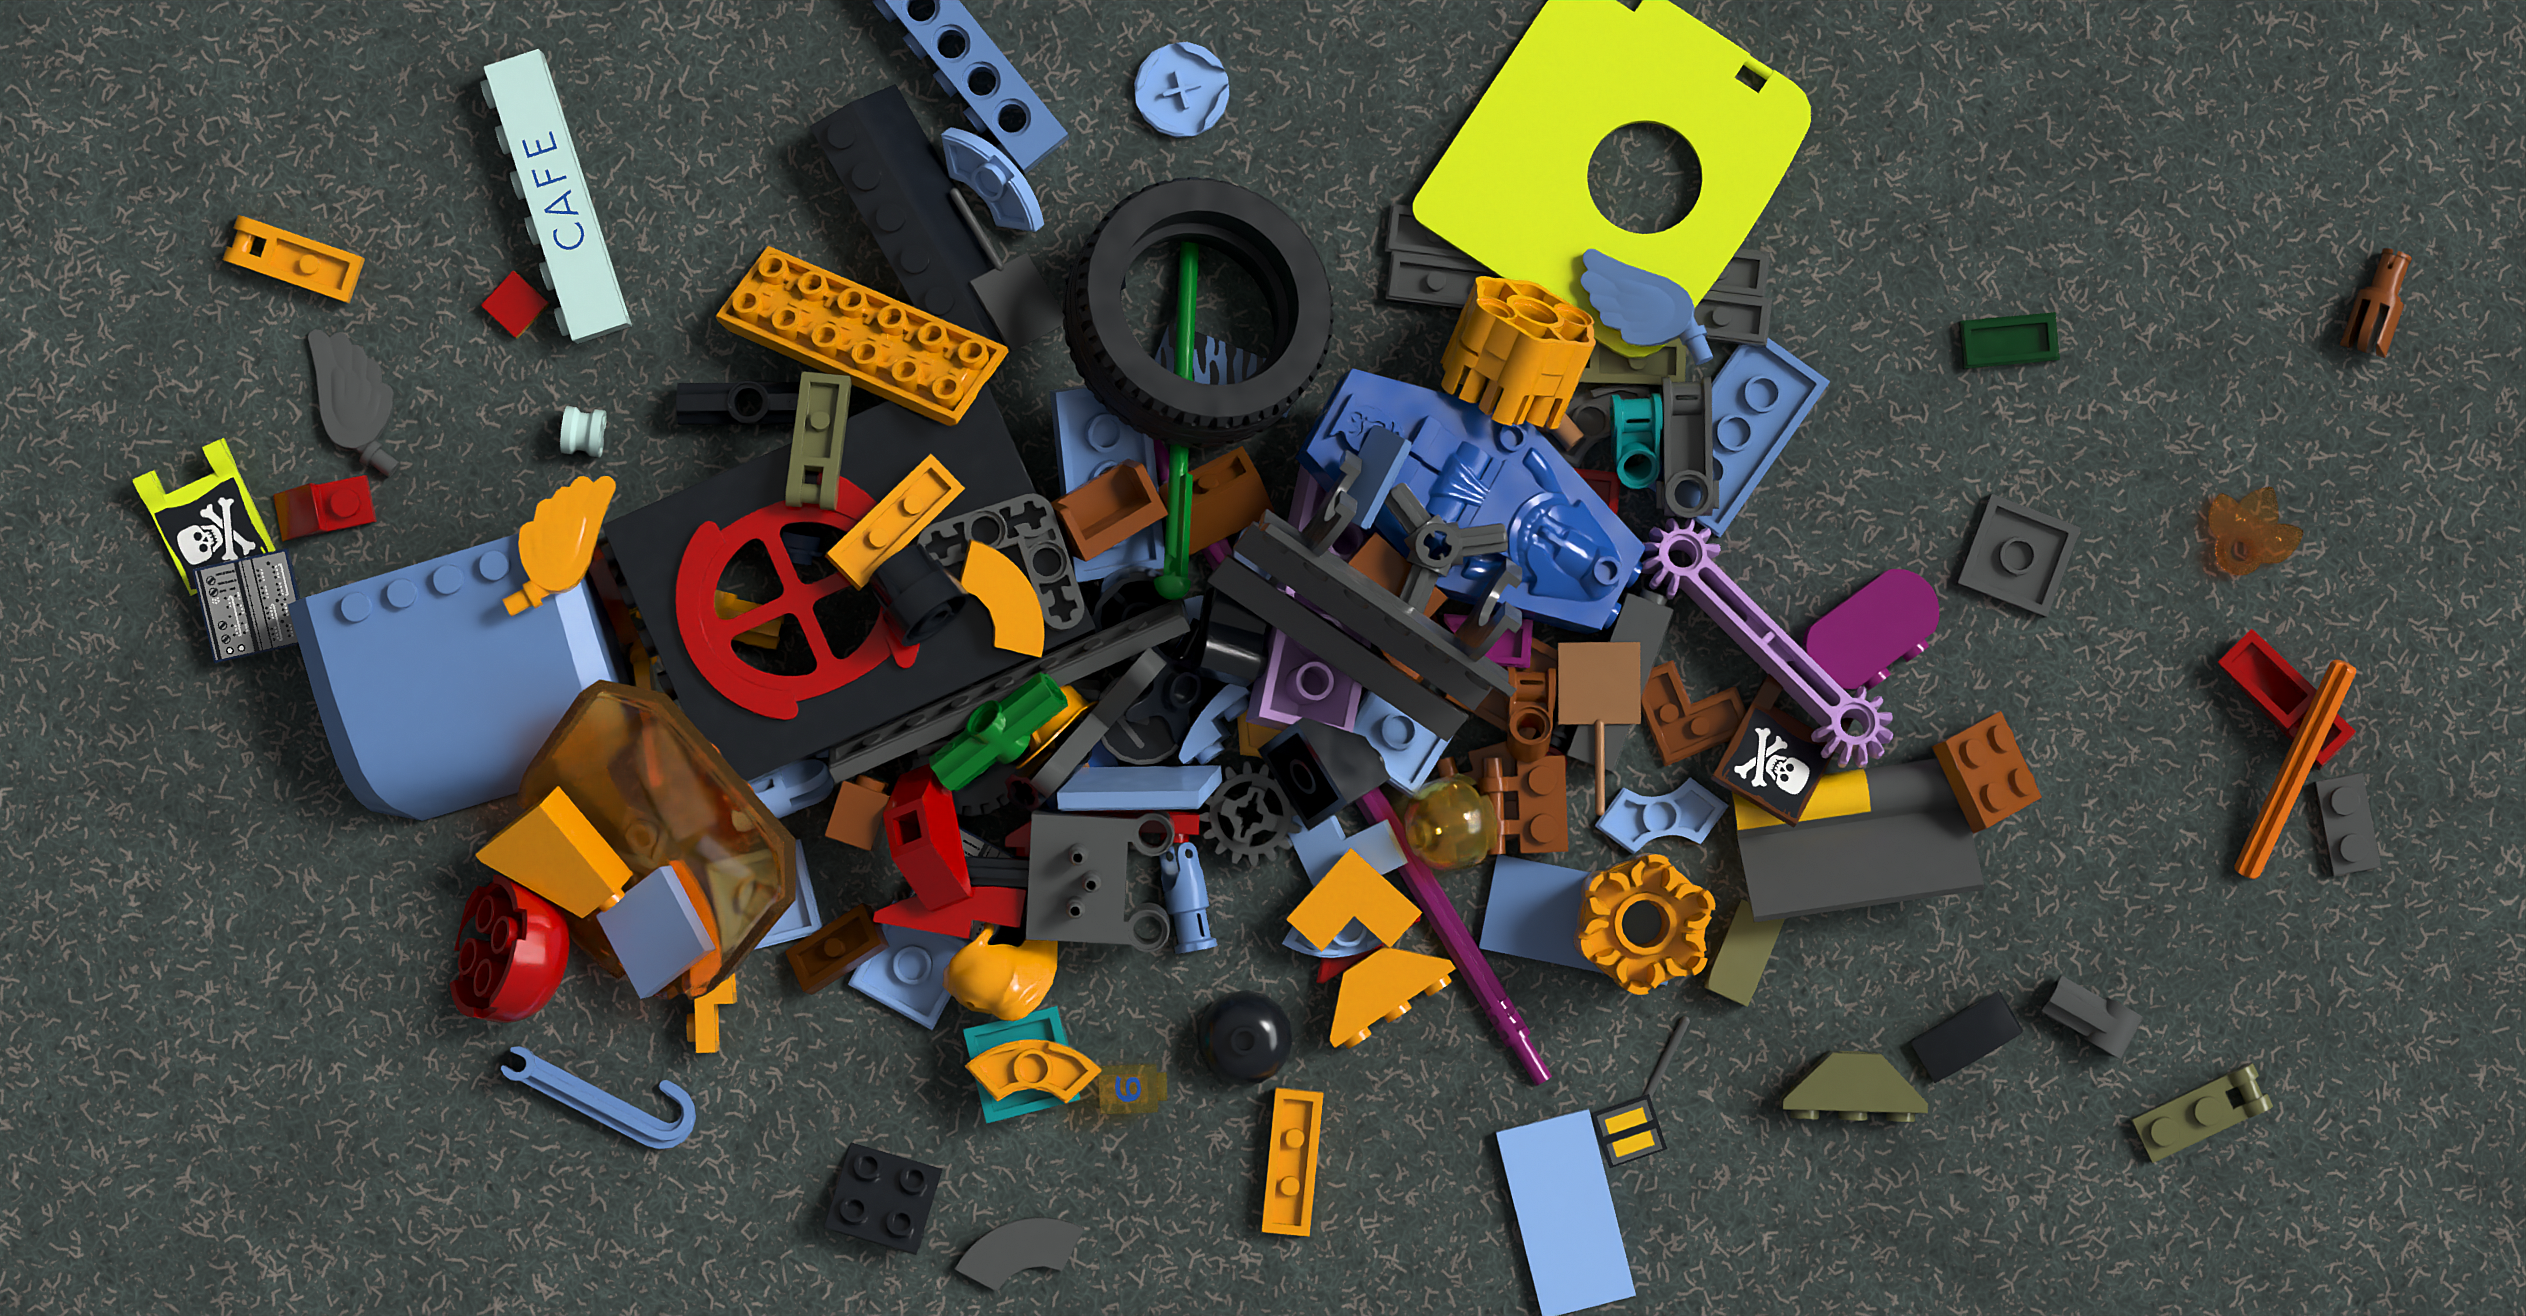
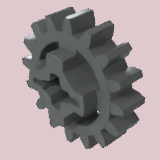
M1252 761L1244 762L1243 773L1238 774L1232 765L1225 768L1228 780L1226 782L1222 780L1221 784L1215 789V795L1211 794L1204 802L1210 805V811L1201 813L1199 816V820L1211 822L1212 826L1203 834L1204 838L1211 839L1217 837L1220 843L1217 845L1215 852L1219 855L1229 848L1233 851L1232 863L1235 864L1242 859L1244 854L1249 855L1251 866L1259 864L1261 853H1265L1271 862L1276 860L1278 855L1275 846L1279 845L1289 850L1293 844L1286 835L1288 832L1300 833L1302 830V826L1293 821V816L1298 815L1277 780L1270 776L1271 771L1266 763L1260 769V772H1254ZM1252 781L1246 795L1240 798L1226 795L1234 785ZM1270 789L1278 796L1283 814L1274 810L1268 798ZM1258 793L1256 800L1258 804L1257 812L1263 815V820L1257 819L1245 833L1247 826L1245 823L1246 815L1240 812V807L1250 805ZM1220 813L1229 817L1235 829L1233 838L1223 827ZM1263 829L1277 832L1268 842L1251 845L1255 833Z

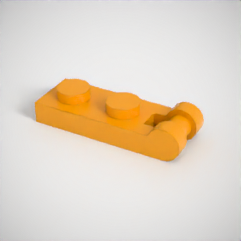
M241 215L237 216L233 227L237 230L232 248L226 247L222 260L350 304L365 258ZM255 237L266 240L261 257L250 254Z

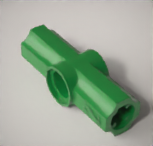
M1039 672L1002 702L990 700L981 704L969 717L966 730L929 757L931 769L948 790L959 791L996 761L1006 764L1017 759L1027 748L1030 735L1068 706L1066 696L1051 676L1047 673L1042 674Z

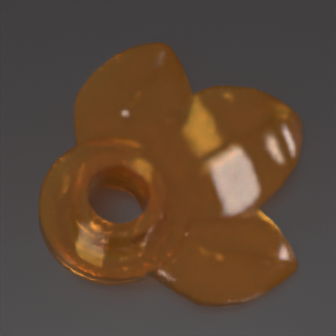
M2273 487L2255 490L2245 496L2239 504L2230 496L2219 493L2211 504L2208 513V523L2212 533L2218 540L2215 556L2220 567L2227 573L2237 576L2247 575L2255 571L2261 563H2280L2287 559L2301 542L2303 536L2301 528L2294 525L2277 523L2279 518L2278 502ZM2237 542L2243 543L2248 550L2247 557L2242 561L2235 560L2231 555V548Z

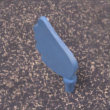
M1588 249L1583 254V263L1587 271L1582 274L1580 279L1581 285L1590 294L1589 301L1591 305L1600 312L1602 323L1608 328L1621 331V337L1628 345L1648 347L1663 345L1680 338L1682 345L1688 346L1695 365H1700L1713 359L1705 339L1708 335L1704 325L1698 326L1694 318L1695 307L1693 300L1684 288L1666 277L1630 266L1596 249Z

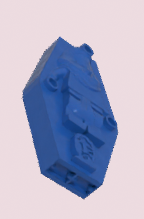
M1353 368L1339 377L1295 456V459L1327 493L1342 472L1339 466L1340 458L1344 451L1347 449L1357 456L1371 428L1374 425H1379L1412 442L1411 445H1413L1390 490L1399 483L1407 484L1431 517L1439 514L1445 523L1457 521L1459 528L1497 523L1504 524L1506 528L1508 548L1505 552L1463 557V565L1451 566L1447 577H1438L1435 586L1449 599L1475 605L1497 569L1508 558L1522 568V582L1517 589L1508 583L1493 610L1498 611L1506 601L1522 612V618L1586 635L1597 632L1603 627L1608 629L1612 625L1621 609V604L1617 602L1625 586L1630 588L1635 583L1644 565L1639 559L1646 547L1533 424L1524 420L1523 424L1515 425L1512 423V426L1504 425L1491 419L1496 407L1493 408L1491 415H1485L1479 409L1478 402L1469 403L1453 395ZM1383 503L1370 529L1367 528L1366 530L1362 527L1360 529L1367 536L1376 532L1400 555L1407 559L1410 549L1403 540L1409 535ZM1434 533L1435 537L1432 539H1428L1426 536L1423 545L1429 548L1428 557L1436 560V555L1442 553L1445 556L1448 550L1447 547L1441 544L1443 536L1438 533Z

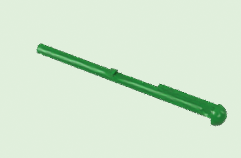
M1181 242L1174 374L1194 381L1192 377L1199 244ZM1170 444L1163 576L1154 579V586L1158 594L1169 600L1182 598L1191 587V580L1188 579L1193 475L1188 474L1189 447H1181L1178 444Z

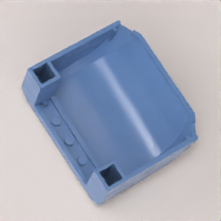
M519 533L311 595L287 604L313 695L336 764L347 787L361 804L373 812L421 821L603 768L635 736L644 731L593 555L591 563L577 587L570 592L550 594L541 599L542 606L536 609L534 606H531L512 617L502 599L523 589L522 584L530 580L520 558L518 546Z

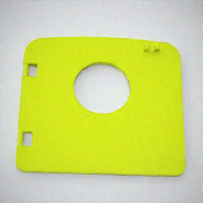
M1548 0L1415 197L1412 213L1415 220L1422 227L1500 278L1534 282L1588 313L1594 320V339L1614 353L1626 358H1645L1659 352L1667 343L1648 347L1628 345L1623 341L1621 331L1608 328L1602 323L1600 312L1591 305L1589 301L1590 294L1581 285L1580 279L1582 274L1587 271L1583 263V254L1588 249H1596L1625 264L1666 277L1688 292L1696 308L1747 237L1787 171L1810 127L1811 106L1806 94L1794 82L1750 56V53L1668 0H1642L1635 12L1616 0ZM1743 65L1767 80L1759 93L1735 78ZM1653 123L1667 127L1687 141L1698 159L1701 170L1699 198L1691 212L1680 223L1665 231L1639 234L1623 230L1609 222L1599 212L1591 198L1587 173L1592 154L1606 136L1626 125Z

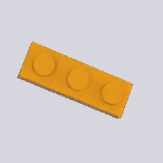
M930 454L851 529L825 557L860 591L868 583L873 572L883 562L909 544L965 488Z
M1280 1087L1275 1089L1262 1232L1307 1237L1310 1235L1323 1092Z

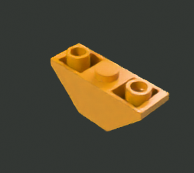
M1382 945L1343 971L1329 1035L1330 1042L1334 1048L1344 1043L1347 1049L1354 1047L1372 1034L1368 1026L1384 1016L1387 1023H1390L1412 1008L1407 1000L1424 990L1429 997L1450 984L1452 980L1448 974L1456 968L1446 958L1394 947L1389 948Z

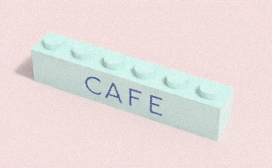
M539 49L484 66L487 80L480 82L482 92L489 109L497 107L502 125L495 127L496 135L503 153H512L517 170L510 172L511 181L518 199H527L532 216L524 218L526 228L533 245L541 243L546 261L539 263L540 271L547 290L556 289L561 307L554 309V313L562 336L570 334L572 341L579 344L631 327L632 324L544 54Z

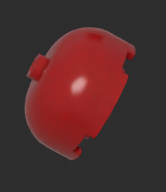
M493 875V882L487 887L477 886L466 902L454 951H460L458 959L460 973L458 980L450 982V989L454 1004L460 1013L467 1017L491 1022L512 1023L536 1014L551 1000L563 979L569 956V929L561 906L503 875ZM476 914L475 924L477 931L491 935V942L468 938L460 950L459 940L461 932L466 923Z

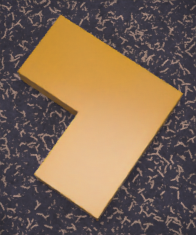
M1350 847L1291 912L1286 920L1321 952L1354 916L1391 948L1421 915L1422 911Z

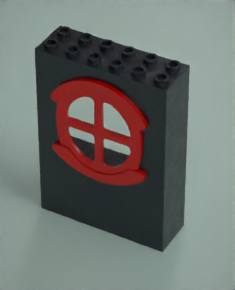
M987 382L981 387L975 400L960 421L953 426H947L890 400L847 418L839 477L838 502L835 511L820 509V504L803 503L802 507L786 506V486L792 443L602 525L605 537L597 540L609 570L619 567L625 581L617 584L629 615L638 611L645 626L638 628L637 633L648 658L650 659L658 655L664 670L656 674L668 703L678 700L684 715L676 718L687 746L690 747L697 744L704 758L696 762V766L707 791L717 788L720 797L827 751L836 745L1038 658L994 647L992 644L993 623L988 609L977 596L967 592L970 595L968 604L951 623L925 641L908 647L900 643L883 620L884 615L882 611L884 609L881 606L876 624L866 640L849 657L837 659L833 656L814 614L813 605L817 600L847 588L852 584L840 571L812 584L802 583L780 537V530L783 526L799 522L825 524L848 533L930 454L965 489L926 527L1025 494H1036ZM806 471L805 483L821 485L823 473ZM1031 503L1024 504V513L1009 519L1008 509L999 511L1007 523V537L1009 539L1017 537V534L1012 529L1014 526L1029 523L1032 530L1038 529V521L1045 516L1042 509L1034 510ZM979 518L972 524L971 534L974 540L989 545L998 539L999 527L990 518ZM963 525L953 526L958 534L949 539H941L939 533L931 534L932 541L925 546V550L928 553H936L939 559H945L946 550L951 546L961 543V553H966L968 546L963 539ZM922 531L904 548L916 545ZM759 539L765 544L784 588L783 594L778 599L732 619L722 620L717 616L714 607L715 592L719 578L732 556L750 540ZM1017 545L999 550L1027 578ZM1041 549L1033 557V567L1040 575L1052 576L1060 568V558L1053 550ZM963 562L946 567V569L952 571L958 581ZM1063 577L1054 584L1039 585L1043 595L1052 590L1055 604L1048 608L1051 617L1057 615L1061 618L1062 622H1068V614L1075 609L1073 601L1064 602L1059 590L1061 586H1069L1067 578ZM1085 602L1083 617L1075 627L1067 631H1056L1044 624L1042 655L1090 635L1096 629ZM785 614H793L801 625L816 659L817 667L814 672L800 676H782L766 673L751 667L739 659L731 648V641L735 636Z

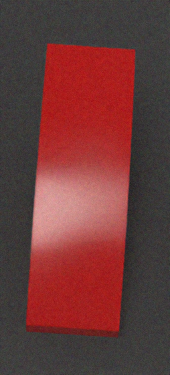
M2251 629L2218 661V665L2243 693L2293 742L2317 690L2261 636ZM2336 714L2313 763L2319 770L2356 733L2339 714Z
M971 885L973 898L934 913L929 912L919 897L915 895L875 911L873 922L967 939L971 936L974 920L1020 928L1022 926L1028 888Z

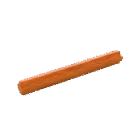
M2339 659L2330 662L2234 865L2235 870L2241 875L2251 879H2256L2261 875L2355 677L2356 668L2351 664Z

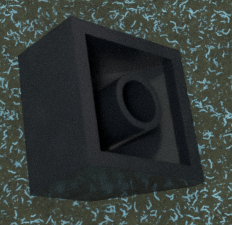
M1305 717L1299 719L1257 749L1308 831L1348 808L1391 779L1385 768L1383 757L1371 746L1365 736Z

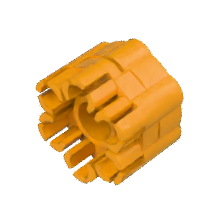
M1479 276L1473 284L1440 361L1446 371L1441 386L1452 395L1455 393L1458 384H1462L1463 387L1459 394V399L1469 403H1477L1481 399L1478 407L1485 415H1491L1500 392L1504 389L1491 418L1492 420L1508 426H1512V423L1515 425L1523 424L1524 420L1533 425L1543 427L1549 416L1547 426L1550 429H1556L1563 419L1596 344L1593 337L1594 320L1585 311L1573 306L1534 282Z
M1652 853L1638 854L1629 861L1617 863L1606 870L1592 872L1584 879L1580 891L1582 899L1578 909L1577 928L1573 936L1574 947L1583 958L1592 961L1600 971L1612 977L1619 987L1637 995L1648 994V990L1651 988L1655 989L1660 983L1676 976L1697 975L1703 970L1708 960L1704 957V951H1707L1704 941L1705 927L1712 918L1710 917L1711 910H1715L1714 898L1708 890L1690 883L1685 876L1675 869L1674 865L1670 864L1667 857ZM1637 901H1645L1655 906L1660 913L1661 927L1654 939L1639 944L1631 942L1626 938L1622 929V919L1630 905Z

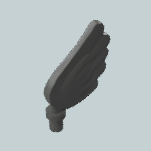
M314 329L309 333L307 339L316 372L320 414L327 434L338 446L347 450H353L361 456L359 462L364 466L369 467L371 465L390 478L399 467L400 462L383 451V445L377 440L387 427L391 417L394 392L390 385L382 383L380 364L374 359L368 358L361 346L352 345L346 334L338 332L329 337L322 330Z

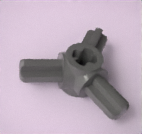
M1403 482L1389 490L1383 502L1409 535L1403 541L1410 549L1406 561L1412 564L1398 598L1424 614L1438 577H1447L1451 566L1463 565V557L1502 553L1508 548V536L1504 524L1497 523L1459 528L1457 521L1445 523L1439 514L1431 517L1407 484ZM1434 533L1443 536L1441 544L1448 548L1446 555L1438 554L1436 555V560L1428 557L1429 548L1423 545L1425 537L1427 536L1428 539H1432L1435 537Z

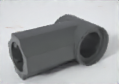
M2059 975L2053 983L2040 1008V1011L2047 1014L2048 1017L2084 1035L2083 1039L2102 1048L2108 1054L2120 1060L2144 1017L2108 997L2104 1000L2062 975Z

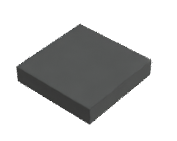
M1990 494L1956 584L2037 615L2048 617L2081 527Z

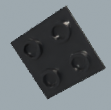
M851 1142L824 1229L917 1255L943 1169Z

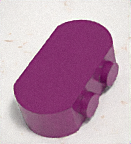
M1904 569L1883 571L1809 625L1803 636L1802 649L1843 690L1857 689L1863 684L1867 691H1869L1891 675L1886 667L1902 656L1907 663L1930 646L1925 638L1934 633L1938 625L1940 612L1937 596L1930 584L1914 572Z

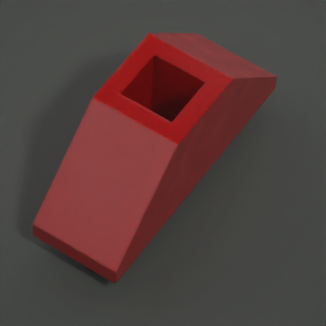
M930 763L900 775L883 811L892 860L929 912L934 913L973 898L952 792L939 781L937 775L931 769Z

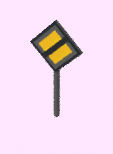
M1683 1016L1642 1096L1591 1112L1609 1168L1667 1150L1651 1098L1690 1023L1689 1017Z

